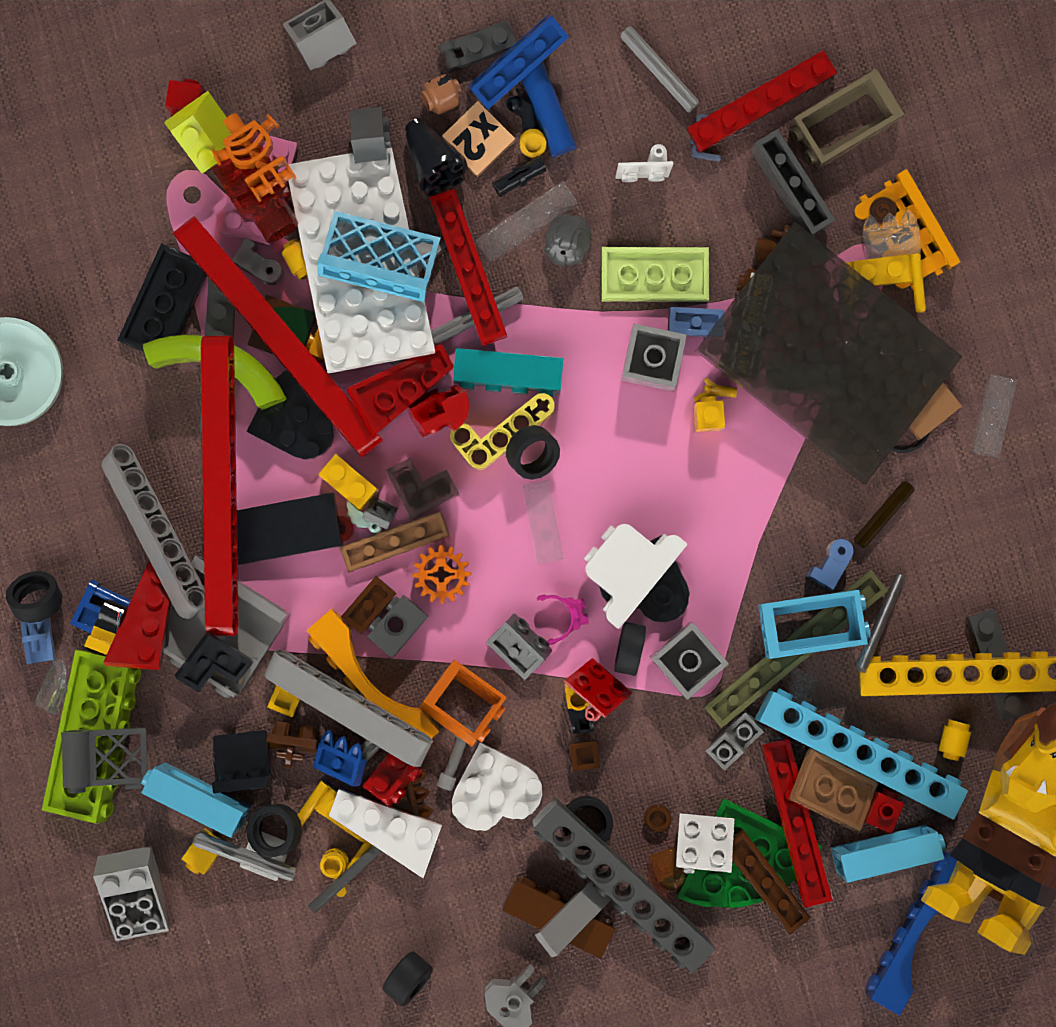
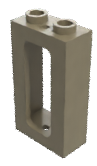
M875 69L794 117L790 124V132L794 140L801 142L804 147V155L809 164H814L818 170L899 122L904 116V112L878 70ZM865 95L871 96L880 110L881 116L830 147L820 150L809 133V129Z

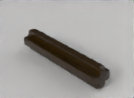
M907 481L901 482L854 537V541L862 548L867 547L911 496L915 488Z

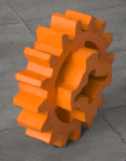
M439 545L438 552H435L430 547L428 548L430 555L426 556L421 553L419 556L423 562L421 564L414 563V566L419 569L418 573L412 574V577L419 578V582L414 586L415 588L422 587L424 589L421 593L422 597L430 594V602H434L436 597L440 598L441 604L445 603V597H449L454 602L455 593L461 596L464 595L461 589L462 585H470V583L465 581V577L471 576V572L464 569L469 565V562L460 561L463 556L461 552L456 556L453 555V547H450L448 552H444L443 545ZM446 557L454 560L459 569L449 567ZM436 558V565L431 570H425L428 562ZM440 567H444L446 572L455 573L454 576L446 577L442 583L439 578L429 576V574L439 572ZM453 579H459L456 587L447 592L448 584ZM425 580H432L437 585V592L431 590Z

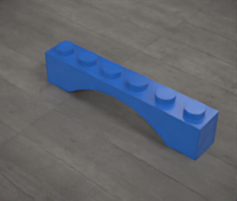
M946 851L943 854V860L934 862L933 874L930 879H926L922 883L919 893H921L919 899L908 908L906 922L903 927L900 926L895 931L892 947L889 951L886 950L879 961L881 965L876 975L872 974L866 984V994L871 1000L899 1016L913 993L911 962L916 943L930 919L938 913L937 910L921 901V898L928 886L948 883L957 863V860Z

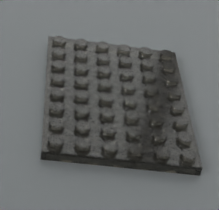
M796 222L792 223L695 350L862 484L868 483L962 358V355Z

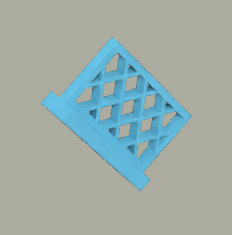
M334 211L324 248L318 260V276L424 302L440 237ZM338 220L350 223L354 230L341 236L336 228ZM373 229L378 232L380 237L368 242L362 232ZM358 235L363 245L351 251L345 240ZM395 235L401 236L406 241V244L394 249L388 239ZM384 241L390 252L377 257L372 247ZM421 242L432 244V250L422 256L415 247V245ZM339 243L347 252L340 257L329 255L330 248ZM410 248L416 259L404 264L398 254ZM367 250L373 258L372 261L364 264L358 262L355 256ZM394 257L400 267L391 271L385 269L382 262ZM421 264L425 270L424 279L412 276L408 269Z

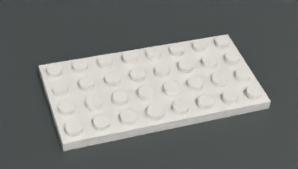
M392 147L387 149V160L355 163L353 153L288 164L297 177L295 180L291 178L288 181L327 373L434 354L435 348L425 301L421 302L318 276V260L324 248L334 211L409 229ZM338 220L336 228L341 236L354 230L350 223ZM373 229L362 232L368 242L380 237L378 232ZM358 235L345 240L351 251L363 245ZM395 235L388 239L394 249L406 244V241L401 236ZM384 241L372 247L377 257L390 252ZM341 243L331 247L329 255L337 257L347 253ZM410 248L398 254L404 264L415 259V255ZM367 250L355 256L358 262L364 264L373 260ZM394 257L382 262L385 269L391 271L400 267ZM417 265L408 269L412 276L419 277Z

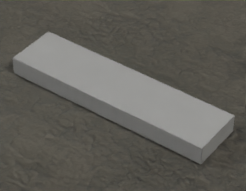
M602 869L597 873H605L606 871ZM591 879L535 934L552 958L557 956L611 900L608 895L604 898L594 889L593 885L595 883Z

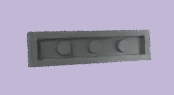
M995 609L966 617L978 653H992V658L1003 657L1004 652H1009ZM1002 665L993 667L991 671L993 679L1003 677L1004 668ZM1022 692L992 693L1000 720H1006L1029 712Z

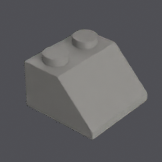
M323 0L282 24L310 70L324 66L329 59L348 52L353 45L357 44L343 16L330 0Z

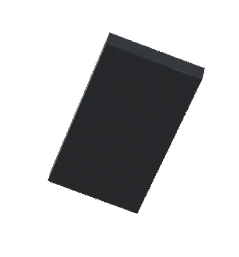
M161 243L117 341L144 352L143 344L164 337L181 335L207 278L205 272L190 255Z
M335 493L237 510L238 565L343 546Z

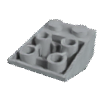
M148 846L98 856L93 878L115 941L169 931L159 869L152 847Z

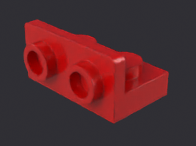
M388 753L363 787L390 808L393 802L397 804L406 793L404 788L410 781L415 782L423 771L422 765L420 767L409 765Z

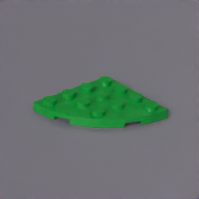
M722 798L714 817L734 818L733 836L743 829L788 887L796 880L783 827ZM733 861L731 873L695 869V873H687L676 895L679 899L704 907L737 908L763 901Z

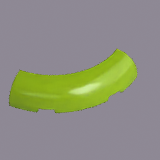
M176 335L143 344L148 364L158 369L175 363H201V339L203 336ZM234 345L235 378L248 390L257 407L264 410L287 400L281 386L264 365L252 355Z

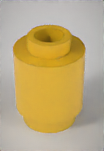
M296 238L284 245L285 249L281 254L292 274L302 281L307 279L308 275L301 241Z
M948 720L947 726L944 725L938 749L943 752L942 757L959 761L960 756L966 757L971 736L969 724Z

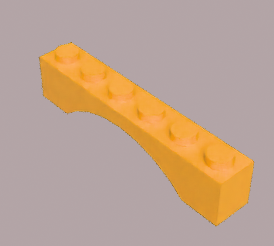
M334 608L330 609L306 630L310 634L308 637L310 643L317 650L322 648L328 656L325 658L335 670L338 668L342 670L346 675L343 679L352 690L357 688L364 695V698L425 733L431 739L440 732V728L426 713L419 708L409 707L392 700L382 694L368 680L355 656L352 643V628Z

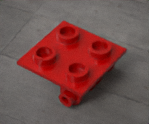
M593 658L564 680V683L589 704L585 710V717L589 721H597L601 716L606 718L633 694L622 682L617 680Z

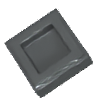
M374 497L362 518L387 529L394 519L398 508Z

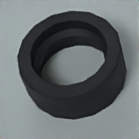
M536 425L527 426L517 431L509 440L506 447V458L509 465L522 478L534 480L547 475L556 466L560 458V446L557 440L545 428ZM538 441L545 442L543 453L537 460L528 464H521V456L529 445Z
M33 571L25 573L16 578L6 590L8 605L14 617L21 622H41L57 612L62 604L63 595L54 576L48 572ZM49 590L37 602L31 604L20 603L31 592Z
M624 622L615 659V672L636 676L643 651L646 626Z
M581 796L572 800L566 806L572 813H575L582 807L596 809L603 818V827L597 836L604 842L610 838L613 830V817L608 806L600 799L592 796ZM562 827L565 836L568 835L570 829ZM588 846L578 847L582 850H589Z
M283 804L263 806L256 810L248 820L246 829L248 842L252 849L261 856L272 858L288 854L300 842L302 834L301 820L297 813L289 806ZM272 814L281 816L288 829L285 843L277 847L268 845L261 832L264 818Z

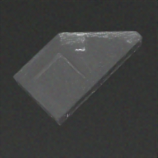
M59 658L53 660L35 700L36 705L57 715L68 691L64 660Z

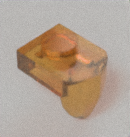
M673 846L650 855L649 858L659 885L668 891H678L685 881V874L683 868L676 867L677 852L675 847Z

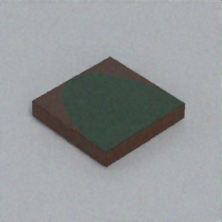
M266 294L265 300L301 343L306 346L316 320L315 312ZM252 330L247 345L273 354L254 330Z

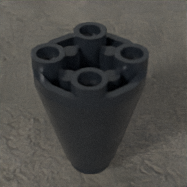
M416 118L410 121L405 127L406 139L420 189L425 191L427 196L431 197L450 185L453 187L460 185L465 179L463 174L467 168L464 156L433 126L424 121L423 118Z

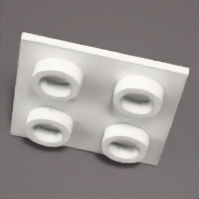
M656 144L651 148L647 162L618 163L615 179H622V182L638 181V178H648L652 182L663 181L664 177H669L673 161H667L666 148L661 144Z
M680 813L676 867L684 868L685 873H695V869L731 873L734 818Z

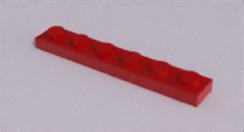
M823 50L692 124L686 131L699 153L831 79L837 74V71Z
M455 189L429 197L482 346L507 338L504 324Z
M790 739L763 744L761 747L803 906L806 908L831 902L833 899L809 810L789 799L799 773Z

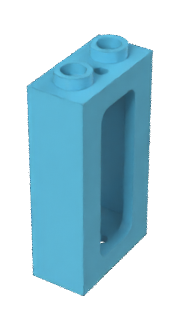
M859 590L758 604L765 655L768 659L868 644L867 638H870V627L868 622H864L863 611H866V602L864 595H860ZM844 606L846 608L849 624L847 632L778 642L774 616Z
M166 762L157 767L155 766L153 770L149 769L141 783L144 785L142 794L230 838L241 829L252 805L226 792L213 793L212 785Z
M925 824L895 831L892 834L886 833L830 847L836 872L847 883L943 860L942 851L946 850L943 836L941 834L938 835L937 831Z

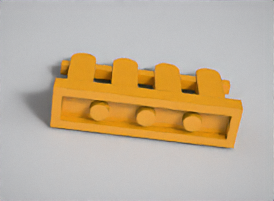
M907 169L897 174L895 177L896 183L892 184L889 180L883 184L885 189L868 198L866 194L859 197L861 203L854 210V215L859 220L869 218L871 203L880 197L890 198L899 211L889 224L877 225L874 223L875 226L871 227L867 233L870 242L878 243L882 240L885 242L888 249L881 254V258L910 255L921 249L926 257L921 260L923 278L933 272L938 276L943 273L941 269L943 266L950 270L961 262ZM905 197L910 205L905 207L901 198ZM919 220L923 229L919 230L914 222ZM908 226L912 235L894 244L890 235ZM932 243L937 252L932 254L928 244ZM912 282L895 284L899 289H905L910 286L913 290Z

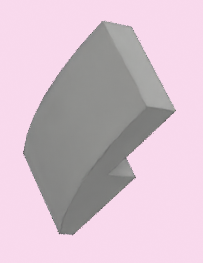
M745 710L706 749V752L725 771L764 732V728Z

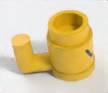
M331 848L326 851L320 862L322 873L326 877L336 880L347 869L349 864L348 855L339 848ZM348 885L342 888L336 895L338 897L345 896L348 891Z

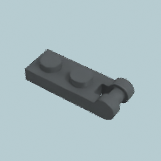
M508 20L454 41L444 42L438 48L441 55L445 56L447 61L445 66L448 73L506 52L516 43ZM461 50L463 57L456 58L454 52Z

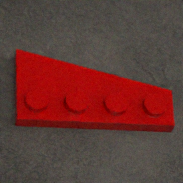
M442 344L434 347V354L410 358L348 387L347 392L372 437L376 436L454 368Z
M149 562L103 662L105 666L161 669L171 600L152 564Z

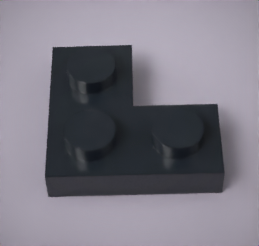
M207 631L176 672L175 677L178 681L197 692L202 689L214 671L238 684L253 664V660Z

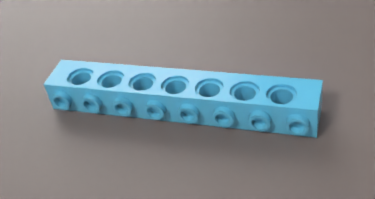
M778 689L777 693L771 690L768 691L755 717L756 720L953 820L955 819L968 793V790L960 786L961 780L949 774L943 778L936 774L937 768L925 762L921 766L913 763V756L901 750L897 754L888 750L890 744L876 737L873 742L864 738L866 732L852 725L849 730L840 726L842 720L829 713L823 717L815 713L817 707L805 701H802L801 705L791 701L793 695L781 689ZM789 708H793L796 713L794 720L785 722L784 712ZM817 720L820 725L819 731L811 735L808 732V725L812 721ZM837 733H842L844 737L843 743L840 746L834 747L832 743L833 736ZM862 745H866L867 755L862 759H858L857 749ZM890 757L891 767L886 771H882V760ZM909 770H914L915 779L911 783H907L905 781L906 773ZM938 782L939 791L935 795H931L929 792L931 784Z

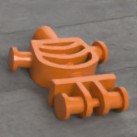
M234 113L223 121L231 133L230 136L223 139L226 148L218 151L213 149L212 153L218 166L221 165L222 161L230 158L239 169L256 167L258 171L244 180L257 200L261 202V198L269 192L271 195L275 193L272 187L279 184L283 188L286 181L291 178L295 180L297 177L282 155L269 164L266 163L273 150V142L268 133L274 127L276 129L279 127L276 121L267 114V119L261 125L255 120L245 125L239 115ZM266 142L265 148L260 153L259 150L263 147L264 143ZM248 157L251 158L250 160H244V161L238 160V159H245V158H248ZM283 166H286V169L282 170L277 174L276 171L278 169L282 168ZM272 174L275 179L268 182L266 177ZM262 180L263 183L254 189L253 186Z

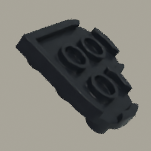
M285 370L277 376L276 381L281 386L287 400L264 410L258 408L246 432L296 458L303 460L315 459L324 455L332 446L334 439L333 424L292 375Z
M661 536L651 540L650 542L655 545V543L659 540ZM676 561L672 563L637 606L644 616L652 621L669 622L676 620L684 613L688 605L690 592ZM599 586L602 597L608 602L611 599V595Z

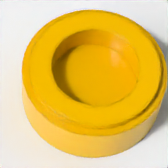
M537 129L526 130L519 139L520 149L525 156L530 158L542 155L546 149V139L543 133Z

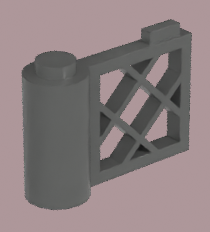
M146 727L99 730L79 729L61 732L63 788H69V793L86 792V787L119 784H125V789H142L141 783L147 772ZM128 734H140L141 745L133 753L121 743ZM113 735H123V736L118 740V739H117L116 737H114ZM96 736H108L115 744L104 754L96 747ZM117 746H120L130 755L120 767L108 758ZM140 750H141V760L136 756V754H137ZM96 753L102 757L98 762L96 760ZM134 759L141 765L142 777H129L122 769ZM104 760L116 770L110 778L97 779V767ZM118 773H120L124 778L115 777Z

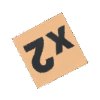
M478 101L442 135L464 156L467 168L477 178L515 142V138Z

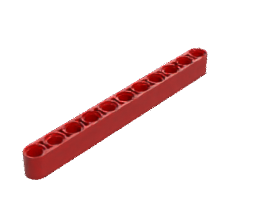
M193 216L176 229L173 235L357 454L363 458L383 442L379 434L374 437L371 436L355 405L197 218Z
M203 336L201 339L205 629L206 632L208 631L214 636H236L239 627L234 340L232 336Z

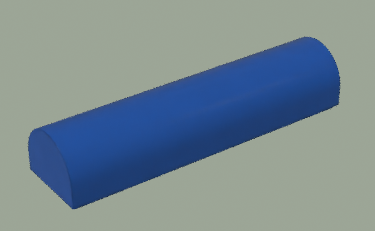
M542 61L521 81L528 99L533 105L535 117L546 139V145L551 158L577 149V146Z

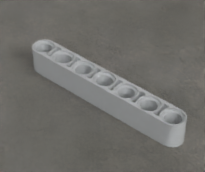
M117 444L113 446L102 460V469L176 612L183 618H193L205 607V589L134 452L127 445Z
M283 650L274 651L264 673L266 679L405 763L415 767L422 765L433 742L428 735L294 655Z

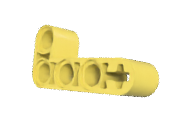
M538 394L482 439L468 424L464 423L454 432L451 430L450 439L455 448L473 469L484 470L506 453L507 445L499 448L493 444L495 435H506L509 443L511 437L519 431L514 427V421L518 417H525L529 421V426H540L552 416L555 408L554 401L548 394ZM538 401L541 403L548 402V412L539 411L535 415V418L538 420L534 422L531 414L526 410L530 409L531 413H533L538 408ZM459 430H467L470 433V439L466 443H458L455 440L456 433ZM478 450L484 451L487 454V460L480 465L472 461L473 453Z

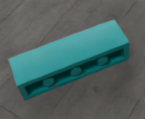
M456 348L453 383L466 390H474V386H485V391L501 392V388L512 389L514 394L527 395L529 390L539 391V394L544 393L555 397V393L561 392L564 358Z

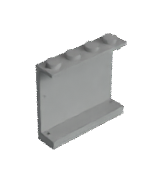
M195 556L191 564L205 589L204 558ZM239 580L238 633L236 636L216 637L252 658L253 664L247 670L241 684H236L225 677L215 674L216 671H214L208 682L215 685V691L225 698L239 696L291 615ZM171 602L163 653L170 656L171 659L169 661L180 668L206 634L205 607L193 618L186 619L179 616Z

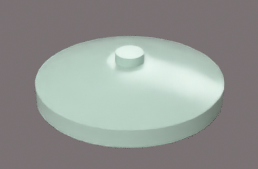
M0 317V426L23 425L42 416L56 401L63 383L62 358L53 340L39 327L22 319Z

